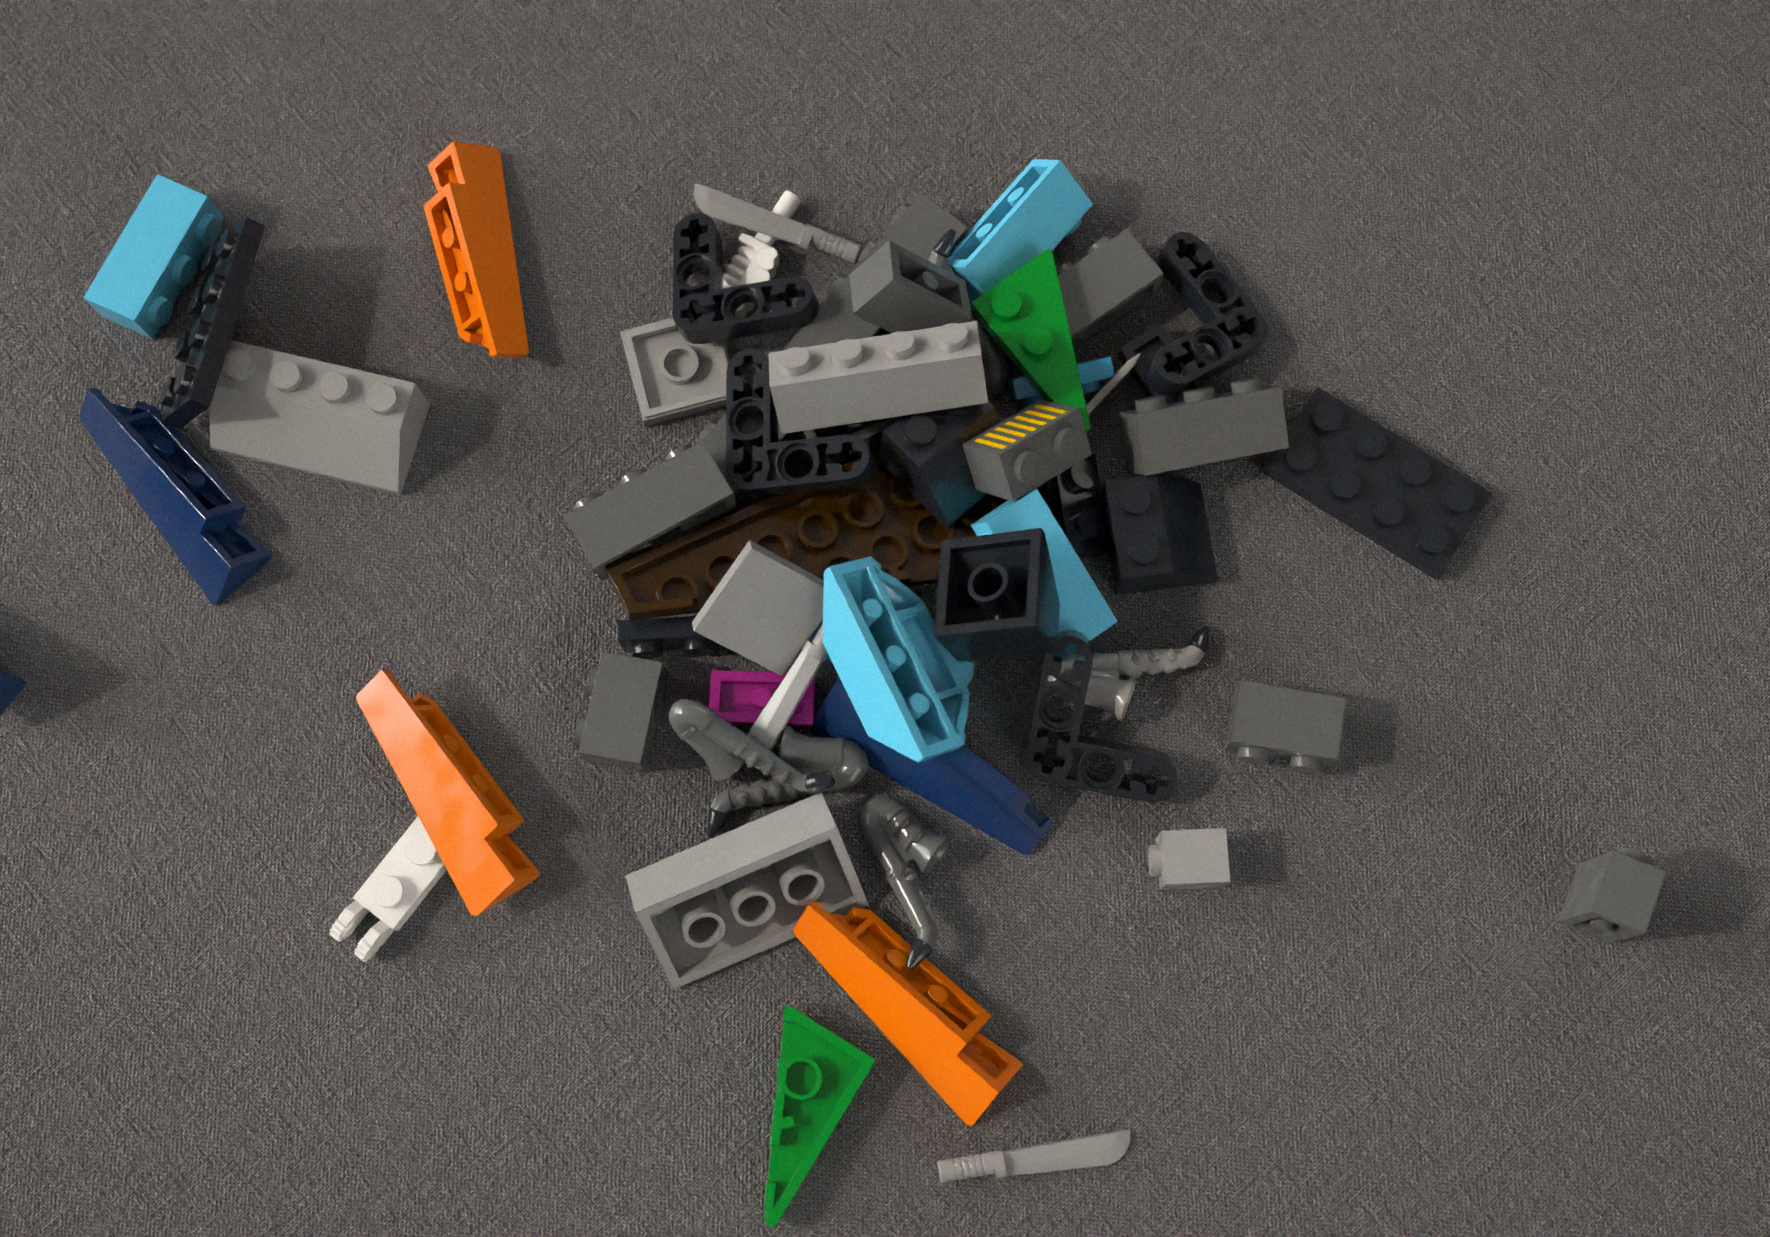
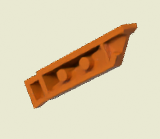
M452 141L428 164L429 172L438 193L423 207L459 337L466 342L481 344L488 348L489 355L492 357L523 358L529 353L501 153L496 147Z
M382 669L357 694L356 700L470 914L473 916L480 915L527 886L541 875L534 864L507 835L511 834L525 820L439 705L422 692L410 699L392 673L387 669Z
M812 901L807 906L793 929L794 935L966 1125L972 1126L1023 1066V1063L979 1033L992 1015L929 960L925 959L913 970L907 968L911 945L871 910L853 908L847 915L829 913L820 905V902Z

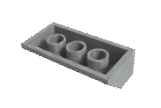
M977 321L959 324L949 323L940 327L907 332L897 331L888 335L855 340L845 339L836 343L803 348L793 347L784 351L769 353L770 390L781 434L988 403Z
M230 340L211 406L209 407L210 448L221 453L401 495L430 403L416 383Z
M822 792L625 875L635 914L673 990L795 938L793 929L812 901L820 902V905L829 913L847 915L853 908L862 909L869 906Z

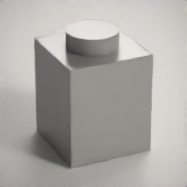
M1226 828L1161 831L1156 837V845L1148 846L1150 877H1159V889L1223 888L1230 883Z

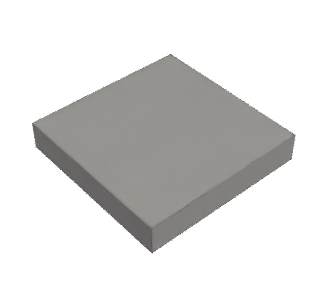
M701 313V314L697 315V320H696V322L691 323V324L699 323V318H700V316L703 315L704 313ZM673 318L620 331L645 427L726 406V372L730 359L725 341L706 344L687 342L682 337Z
M749 540L692 621L693 630L782 676L823 619L824 580Z

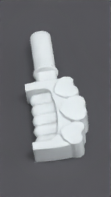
M785 191L771 212L790 219L800 205L801 200L792 192ZM742 233L738 238L740 243L737 251L738 255L732 257V264L725 268L726 274L723 273V288L769 281L775 277L776 268L780 264L777 250L772 247L774 242L779 239L762 233H757L755 237ZM755 303L742 304L735 311L734 317L743 319L748 311L754 309Z

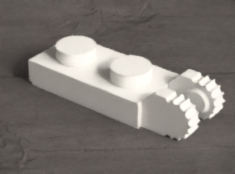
M418 816L354 895L353 899L355 901L343 910L330 929L329 934L338 942H342L343 939L352 934L356 926H358L369 911L379 918L380 921L369 929L355 949L354 954L363 962L375 955L394 930L399 931L447 870Z

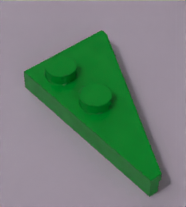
M1047 249L972 301L971 312L1044 400L1079 408L1086 435L1088 436L1091 426L1053 254Z
M788 1004L783 1011L782 1019L783 1030L780 1059H778V1080L776 1098L774 1099L768 1180L766 1181L763 1221L773 1229L777 1227L877 1061Z

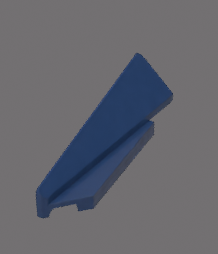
M87 389L79 414L81 423L213 605L221 603L263 567L272 555L236 523L242 519L246 505L173 426L161 422L163 414L155 406L137 401L134 407L130 409L109 402L101 393V389Z
M840 677L833 685L814 717V728H810V732L816 737H843L857 742L867 753L869 767L1023 855L1030 854L1054 824L1049 818L1028 803L1030 798L1017 785L965 744L957 750L916 762L869 737Z

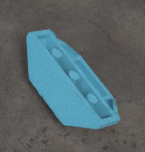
M871 556L830 566L824 571L822 642L867 735L916 762L961 748L965 744L966 734L964 733V728L967 721L970 692L950 653L934 637L935 623L924 601L898 579L880 570L881 565Z

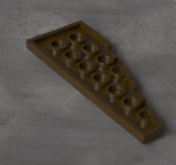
M879 448L873 451L877 460L876 471L872 478L864 485L851 488L773 495L608 568L607 576L630 621L698 613L749 540L824 580V571L830 566L871 556L881 565L880 570L895 577L906 587L938 583L942 540L977 536L971 525L1008 500L990 495L947 530L878 460ZM861 458L854 459L842 466L847 471H852L853 462L860 461Z

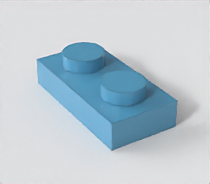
M1099 357L1077 363L1083 394L1100 390L1103 387L1102 379L1115 377L1111 357ZM1024 375L1008 379L1007 386L1010 399L1018 400L1023 398L1025 407L1043 399Z

